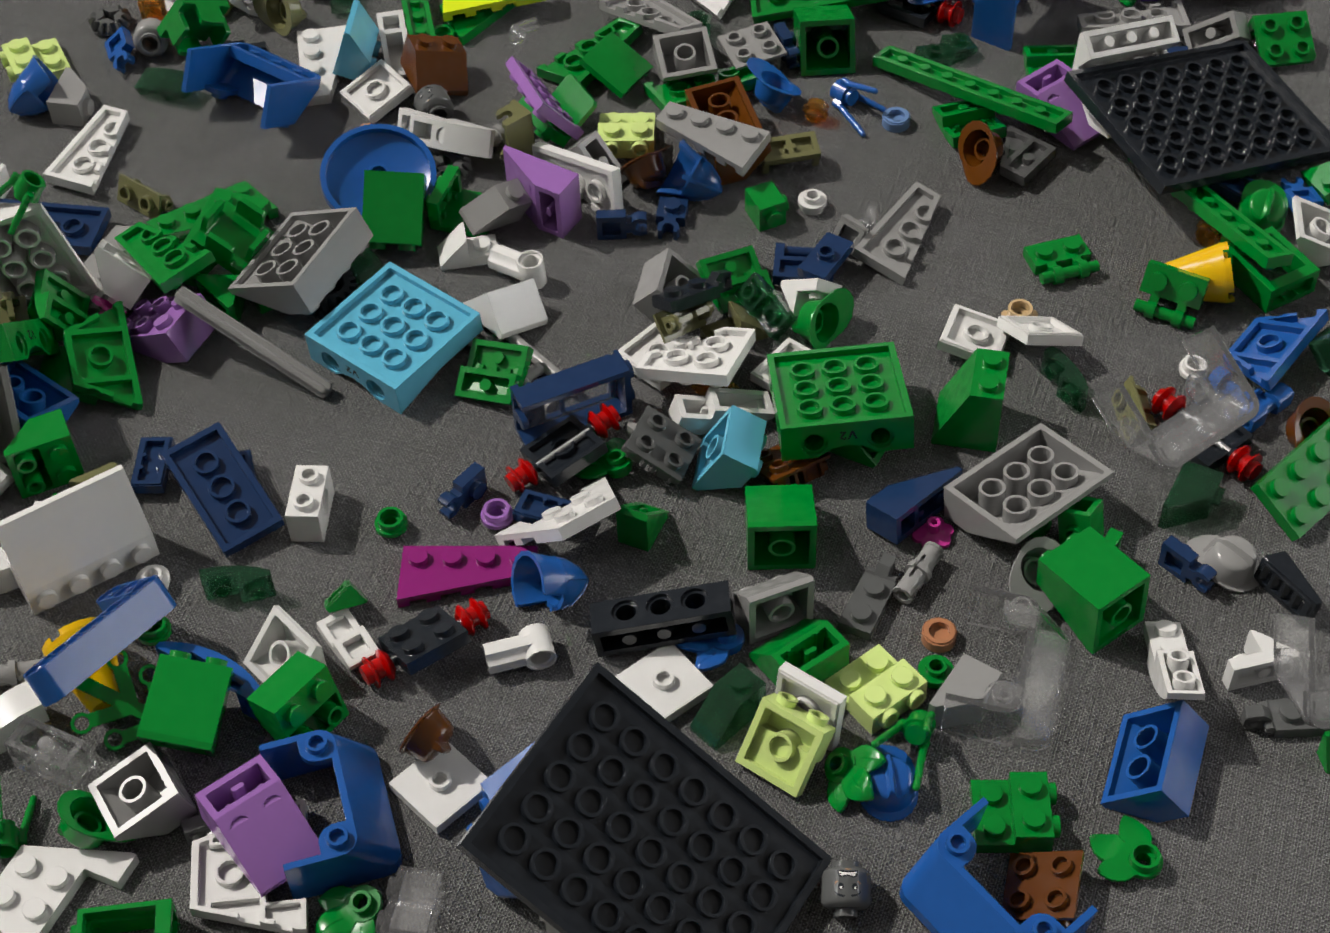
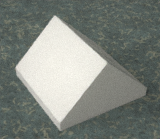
M1295 195L1292 198V208L1299 251L1317 267L1330 265V209Z
M534 278L463 302V304L480 313L482 325L500 340L546 325L548 322V317Z
M274 605L243 664L264 683L297 651L325 665L326 661L322 646L279 605Z

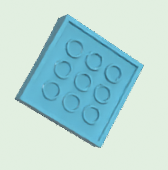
M389 261L304 335L312 360L335 374H344L355 379L377 400L402 414L436 373L483 331L479 312Z

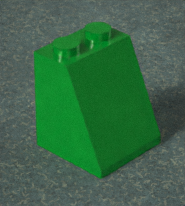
M847 4L793 8L796 46L800 51L798 61L800 63L801 76L856 73L855 18Z
M364 170L362 217L374 235L367 243L368 249L386 250V245H397L398 251L416 252V247H423L424 205L427 192V178L424 173Z
M977 348L939 392L931 444L996 452L1010 352Z
M812 484L745 486L748 570L815 568L817 517Z
M1089 526L1079 533L1070 535L1064 543L1053 550H1047L1038 559L1036 582L1087 651L1093 655L1143 621L1151 575Z
M170 650L169 655L160 654L136 737L144 744L151 742L155 746L215 757L234 675L233 668L227 667L228 661L214 657H206L205 662L191 660L192 654L178 650Z

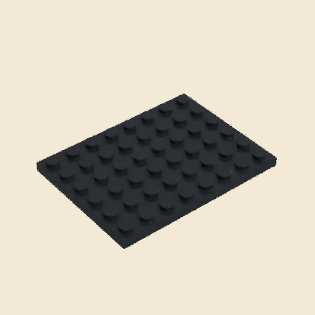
M1245 39L1067 71L1064 78L1065 83L1160 195L1330 158V131Z
M598 662L592 665L456 845L457 849L560 933H785L821 878L823 871L833 859Z

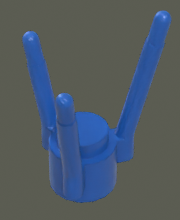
M843 77L837 80L831 87L830 97L834 99L831 105L843 114L861 137H865V131L844 106H852L859 100L882 112L887 108L859 94L857 91L861 90L877 94L878 89L852 82Z

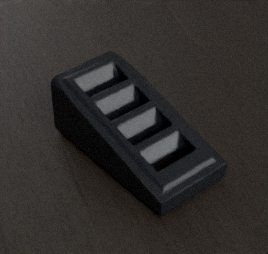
M1286 551L1264 556L1254 574L1256 581L1305 626L1312 625L1323 603Z

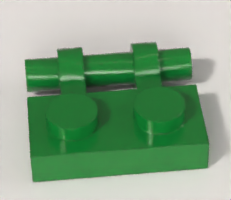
M1080 234L1025 246L1023 249L1024 259L1033 274H1039V280L1042 285L1048 283L1057 285L1064 283L1065 279L1074 277L1078 279L1087 278L1091 273L1100 271L1098 260L1090 261L1092 253Z
M1151 259L1148 262L1139 289L1151 294L1150 299L1147 302L1137 298L1133 310L1144 313L1146 318L1153 320L1156 317L1171 322L1170 326L1176 328L1183 326L1193 330L1197 318L1186 315L1187 308L1191 307L1197 310L1201 308L1211 279ZM1161 298L1178 303L1176 310L1159 306Z

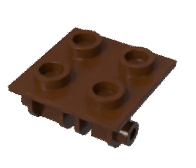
M780 444L761 451L760 460L763 461L759 475L769 480V483L766 485L799 484V482L806 484L824 475V471L828 470L825 460L830 458V455L825 453L818 458L782 461Z
M1084 850L1010 853L1002 907L1017 922L1025 921L1034 914L1044 913L1054 917L1066 929L1076 918Z

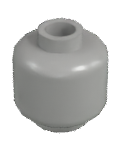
M157 18L143 19L137 24L134 31L133 43L136 49L147 57L162 55L169 45L170 38H160L157 32V27L162 22Z

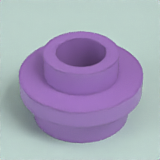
M491 499L484 504L481 510V521L489 529L500 530L506 528L513 521V508L504 499Z

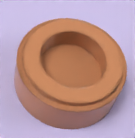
M937 617L929 619L924 623L921 641L926 649L935 653H945L955 646L957 629L951 621Z

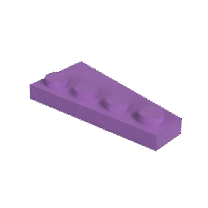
M511 56L505 64L511 73L509 77L518 85L517 90L526 97L524 99L525 102L534 109L532 113L542 122L546 123L549 120L575 140H578L584 131L580 126L571 122L573 118L568 112L563 111L559 106L558 100L547 91V87L536 74Z

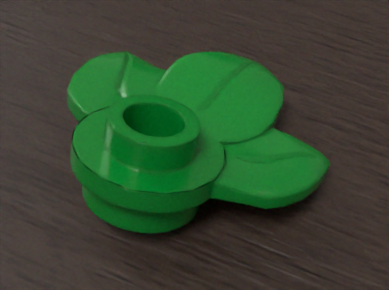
M617 437L611 438L606 443L609 452L574 476L583 479H598L606 474L615 479L627 476L632 471L634 461L624 457L626 453L621 451L626 440Z
M861 745L853 750L846 747L834 749L828 755L824 766L825 775L829 779L827 787L829 804L837 812L842 813L847 807L849 800L857 802L874 800L870 773L880 768L886 762L885 756L878 749L870 745Z
M1123 815L1119 824L1118 835H1090L1089 842L1093 854L1103 861L1097 870V873L1103 878L1112 882H1126L1134 877L1149 880L1157 877L1162 871L1163 857L1159 849L1152 844L1151 832L1134 818ZM1138 860H1144V861H1146L1149 865H1143V864H1140V863L1137 862V861H1138Z
M367 884L357 886L354 889L346 886H336L326 891L319 898L318 902L326 912L317 921L315 933L377 932L375 920L382 912L383 898L375 887ZM367 897V904L363 908L358 909L360 901Z

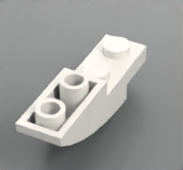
M399 108L397 126L415 134L427 147L469 156L492 158L495 138L494 129L458 119H446L411 108Z
M1169 620L1145 621L1143 634L1148 650L1147 668L1158 695L1163 699L1205 700V690L1194 651H1188L1181 623Z

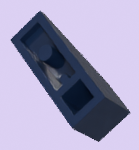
M957 466L888 485L876 495L871 496L866 502L867 528L898 545L924 525L930 517H934L944 509V486L961 476L963 469Z

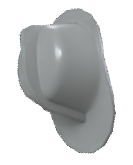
M1205 534L1195 536L1186 543L1193 551L1199 554L1198 562L1207 564L1217 571V575L1212 581L1228 591L1243 593L1250 592L1259 585L1254 578L1259 561L1257 560L1254 546L1248 540L1234 535L1220 537L1218 535Z
M1035 537L1027 541L1013 561L1008 585L1012 599L1024 612L1032 615L1044 614L1054 606L1036 582L1038 559L1047 550H1053L1060 545L1057 541L1048 537Z

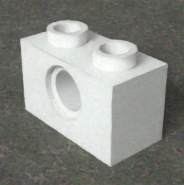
M296 465L285 512V520L291 541H325L335 492L329 466Z

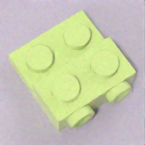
M24 37L1 45L3 51L0 52V60L6 69L11 83L18 79L33 55H36L58 80L66 67L71 68L56 37L41 40L32 45L28 38Z
M600 113L598 133L615 158H637L655 151V113Z
M880 644L825 680V684L847 696L845 709L871 735L881 728L887 729L891 727L899 716L907 710L918 708L926 699L928 682L904 658L897 662Z
M779 691L778 694L773 693L762 697L735 761L797 798L803 794L815 764L823 760L836 728L828 724L829 717L823 712L815 709H810L807 712L797 706L799 700L795 696Z

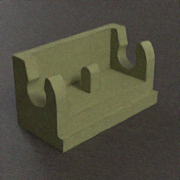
M513 99L510 101V104L496 112V119L498 120L508 115V118L502 122V127L505 129L506 145L533 156L532 145L535 144L532 112ZM503 150L500 153L501 159H504Z
M815 131L771 137L769 143L772 151L760 163L762 164V174H768L769 166L810 159H812V166H818L821 151Z

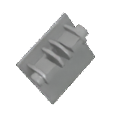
M767 21L717 37L736 71L747 68V61L752 57L765 60L779 70L781 57L787 55V51Z

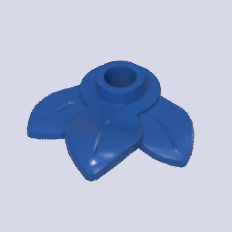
M736 624V635L676 644L675 646L682 650L697 653L695 667L700 672L720 667L725 664L728 656L738 653L745 642V634L743 628Z

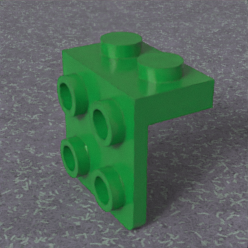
M1306 10L1254 15L1248 22L1251 40L1256 39L1259 55L1270 67L1308 64L1316 59Z
M571 74L567 75L551 94L558 100L559 106L563 111L568 112L573 118L571 122L580 127L597 107L595 99L576 77ZM523 96L519 103L532 112L534 109L525 102L524 99L526 97ZM532 113L533 127L537 128L534 132L543 141L548 142L551 140L564 147L572 138L549 120L544 123Z
M448 165L443 175L438 177L432 193L426 197L424 207L425 211L428 212L430 229L451 233L461 222H464L459 214V210L482 194L481 192L462 189L458 166ZM464 222L466 236L468 237L488 235L489 231L473 236Z

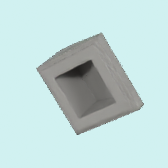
M846 213L841 216L833 234L854 242L855 248L866 236L869 229Z

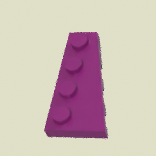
M403 546L396 599L398 608L410 606V601L425 598L427 602L441 600L440 595L460 591L461 595L475 593L476 589L485 586H491L493 589L511 586V572L515 557L521 551H531L539 554L538 546Z

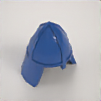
M33 55L11 88L8 97V110L10 113L20 116H32L49 111L46 101L57 84L58 79L36 55Z
M682 139L679 143L680 151L664 184L658 189L657 194L687 198L690 201L710 200L721 194L723 191L721 178L713 164L693 150Z
M521 551L515 557L512 565V596L515 606L518 608L545 603L550 612L562 610L573 605L584 594L589 583V577L579 566L561 557Z

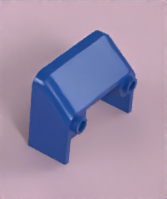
M972 0L974 3L971 37L1010 51L1012 49L1016 8L1021 0Z
M234 42L188 48L181 91L187 93L206 90L211 93L212 97L217 99H227L228 96L237 95L263 107L260 128L264 130L276 127L288 128L289 125L297 122L318 91L321 76L254 45Z
M315 730L259 745L261 756L281 780L334 767L345 815L344 821L333 823L321 832L319 836L320 855L283 864L284 873L293 899L309 898L324 894L336 886L350 887L394 874L400 868L403 856L378 754L372 747L324 730Z
M984 797L937 837L906 874L900 886L899 893L903 904L931 933H1085L1098 912L1093 905L1090 906L1066 929L1054 917L1044 913L1034 914L1020 925L964 868L972 861L976 853V841L971 833L978 828L989 804Z

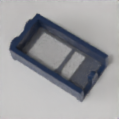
M616 349L613 350L612 355L608 354L534 380L533 383L528 382L521 387L518 384L510 386L515 431L523 445L526 446L570 415L575 416L584 425L588 424V411L597 414L600 412V403H604L606 406L612 405L621 418L633 414L632 400L635 399V392L631 384V378L634 377V371L628 359L624 360Z

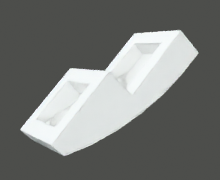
M348 608L339 610L316 622L319 633L349 671L362 665V657H366L368 660L376 657L375 650L379 648L365 627L358 624Z

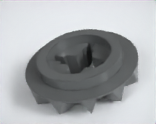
M109 5L107 8L99 7L98 12H92L91 18L88 21L90 29L94 33L111 36L121 26L127 29L132 23V17L128 9H122L120 5L115 7Z
M439 151L438 156H433L437 179L440 175H443L447 165L459 167L461 182L467 179L472 172V165L468 156L453 152L443 153Z

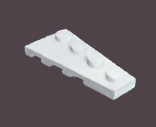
M541 141L532 145L534 157L579 174L580 198L589 202L592 210L596 212V210L624 209L619 167Z

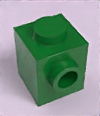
M772 180L745 188V211L759 232L786 224V211L789 210V203L785 194L779 192Z
M1085 496L1058 515L1060 545L1070 535L1079 533L1089 526L1102 536L1104 535L1103 499Z

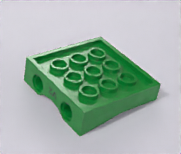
M40 318L0 324V363L21 361L33 355L61 353L52 326Z
M894 341L767 354L768 379L782 461L818 458L833 448L845 445H862L875 451L914 448V414Z

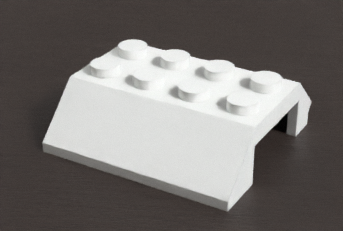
M1163 16L1080 33L1072 70L1168 53L1167 49L1181 42L1173 16ZM1082 103L1089 126L1107 139L1112 138Z

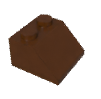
M407 34L400 63L415 93L422 87L436 84L442 86L448 95L467 96L469 91L467 53L459 38L452 35Z

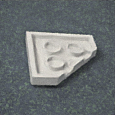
M722 327L714 330L715 336L700 340L698 336L676 342L675 349L663 353L659 349L648 351L636 366L637 379L649 380L655 383L667 381L679 382L682 385L702 384L713 388L728 387L756 341L755 329Z

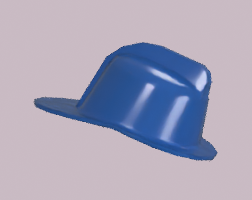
M752 57L748 59L747 66L757 78L754 93L763 106L774 113H780L793 96L801 95L802 91L800 88L791 83L774 65L760 58Z
M881 744L876 749L885 756L886 762L880 768L870 773L874 800L861 802L869 815L880 821L894 822L903 820L913 812L917 805L918 791H914L912 788L915 767L911 758L903 750L895 746Z

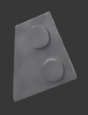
M1010 125L1007 129L999 175L1024 186L1055 157L1057 147Z

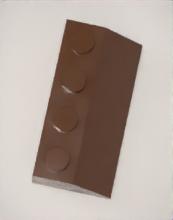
M739 76L684 90L687 107L763 129ZM768 143L744 177L736 173L735 168L731 165L723 166L716 162V157L708 152H705L704 155L713 164L721 178V184L724 186L746 180L772 150L770 143Z

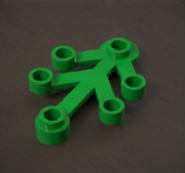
M124 650L118 653L124 657L123 664L114 666L110 661L106 663L108 668L114 673L120 692L91 678H87L76 687V689L111 705L89 714L83 712L75 714L71 719L70 725L76 735H87L94 727L131 715L141 720L145 705L138 702L127 667L128 655ZM147 664L139 671V681L143 686L147 687L148 693L152 682L145 681L143 673L146 670L155 671L156 666L153 664ZM79 718L87 719L89 721L88 728L82 731L76 729V720ZM139 724L125 730L114 728L107 731L104 735L105 747L110 751L117 752L123 749L125 744L139 740L136 737ZM119 734L122 737L121 744L111 746L108 743L109 736Z

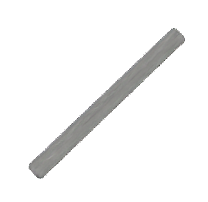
M181 287L175 293V303L321 398H326L331 392L332 382L191 290Z

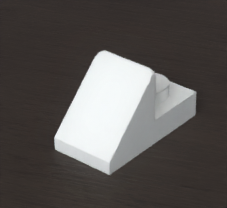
M461 222L437 246L441 271L488 264L487 260L490 256V251L497 244L495 234L466 238L464 222Z
M820 278L781 281V288L791 313L797 317L801 307L806 302L823 300L835 289L842 288V285Z
M1250 630L1244 645L1245 653L1228 659L1222 681L1227 691L1291 677L1295 675L1302 655L1299 649L1255 630Z

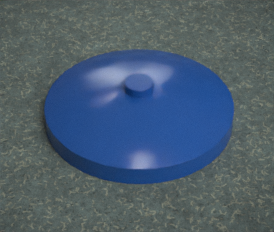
M369 124L344 133L328 148L320 167L321 188L331 209L357 207L361 215L363 211L364 170L424 173L427 178L426 197L432 193L437 182L435 161L426 144L410 131L389 124Z

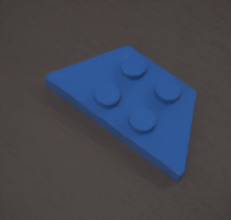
M1317 309L1314 317L1299 319L1297 312L1281 316L1255 318L1225 353L1227 364L1265 390L1271 391L1329 320L1327 309Z

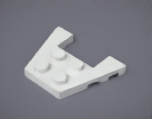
M601 477L579 489L580 493L570 498L571 503L563 508L560 506L552 507L541 514L543 518L533 524L519 521L494 536L499 546H508L512 541L515 542L516 546L524 545L534 539L536 544L564 541L619 511L621 507L605 477Z
M306 799L295 801L308 822ZM213 833L192 841L189 908L192 916L278 933H309L308 902L306 898L268 902V894L263 897L260 896Z
M21 845L0 875V933H49L87 877L121 890L139 864L137 855L132 852Z

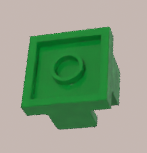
M176 0L157 27V32L160 38H170L180 56H187L188 48L201 47L199 40L206 41L208 37H210L213 45L224 44L231 34L225 19V13L230 8L227 0Z
M242 196L238 200L237 206L228 200L224 201L219 198L203 216L201 227L191 239V243L195 244L201 251L203 249L211 251L216 259V263L232 274L239 275L275 232L264 225L266 212Z

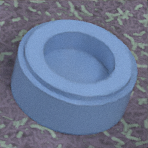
M901 107L886 109L882 114L883 128L893 133L906 131L910 126V113Z

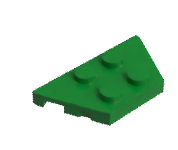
M442 3V4L439 6V8H440V15H441L442 18H443V3ZM513 3L507 4L502 10L492 12L491 8L477 10V15L465 17L464 13L452 16L453 20L446 22L454 28L456 35L464 46L513 9L515 5Z
M117 301L106 312L100 315L95 313L87 317L83 323L74 324L63 330V341L73 391L134 410H142L143 400L123 302Z

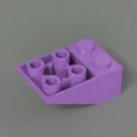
M1056 59L1017 81L1016 91L1073 112L1072 123L1057 134H1049L1074 151L1101 134L1089 126L1081 100L1064 81L1067 71H1072V68Z
M505 145L503 147L506 180L510 181L518 178L532 200L525 213L538 229L563 239L582 219L579 174Z
M196 293L198 296L206 300L201 293ZM162 296L149 300L147 298L142 299L133 306V312L126 318L132 351L165 363L187 362L215 328L175 303V296Z
M261 754L194 794L201 818L261 897L287 881L283 864L321 854L319 839L281 779Z

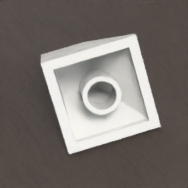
M102 239L95 248L94 253L103 292L109 296L107 300L111 304L122 301L123 307L131 310L151 279L126 253Z

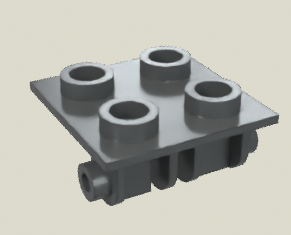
M647 405L631 436L622 446L621 451L626 453L624 457L630 458L637 464L643 460L644 462L641 465L643 469L647 464H650L652 467L649 473L653 474L657 469L655 475L666 481V484L673 483L677 485L681 482L702 439Z

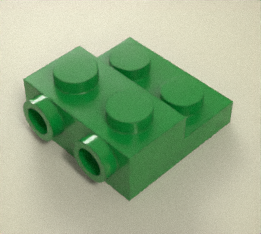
M1009 772L1008 780H970L971 807L983 797L989 802L978 828L973 831L977 846L976 853L1052 851L1054 839L1061 836V821L1059 815H1052L1051 805H1056L1057 788L1055 782H1048L1047 772Z

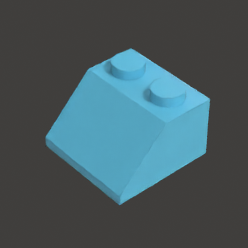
M353 0L333 74L351 80L358 78L376 63L377 59L373 57L378 56L381 42L377 41L379 29L358 0Z
M732 405L702 438L692 488L697 491L741 488L751 477L755 478L763 464V461L760 460V455L767 441V436L764 435L767 421Z

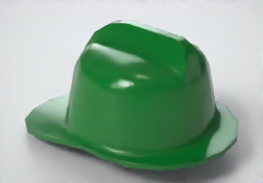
M1255 180L1245 186L1238 211L1264 230L1273 226L1280 233L1286 219L1288 199L1285 191L1279 185L1268 180Z
M837 288L823 300L806 302L801 307L798 319L792 325V330L809 341L812 348H826L831 341L844 331L852 318L854 298L851 292L846 288Z
M70 790L60 796L57 802V812L61 820L57 832L70 844L81 849L90 850L98 848L107 841L128 842L136 840L117 841L114 838L90 792Z

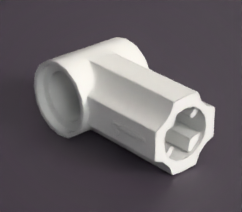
M498 244L491 249L487 260L489 268L519 279L520 282L534 278L537 289H541L547 283L544 259L540 252L534 250L519 252Z
M542 623L525 626L517 636L482 644L490 675L527 666L531 670H543L552 666L557 659L550 631Z

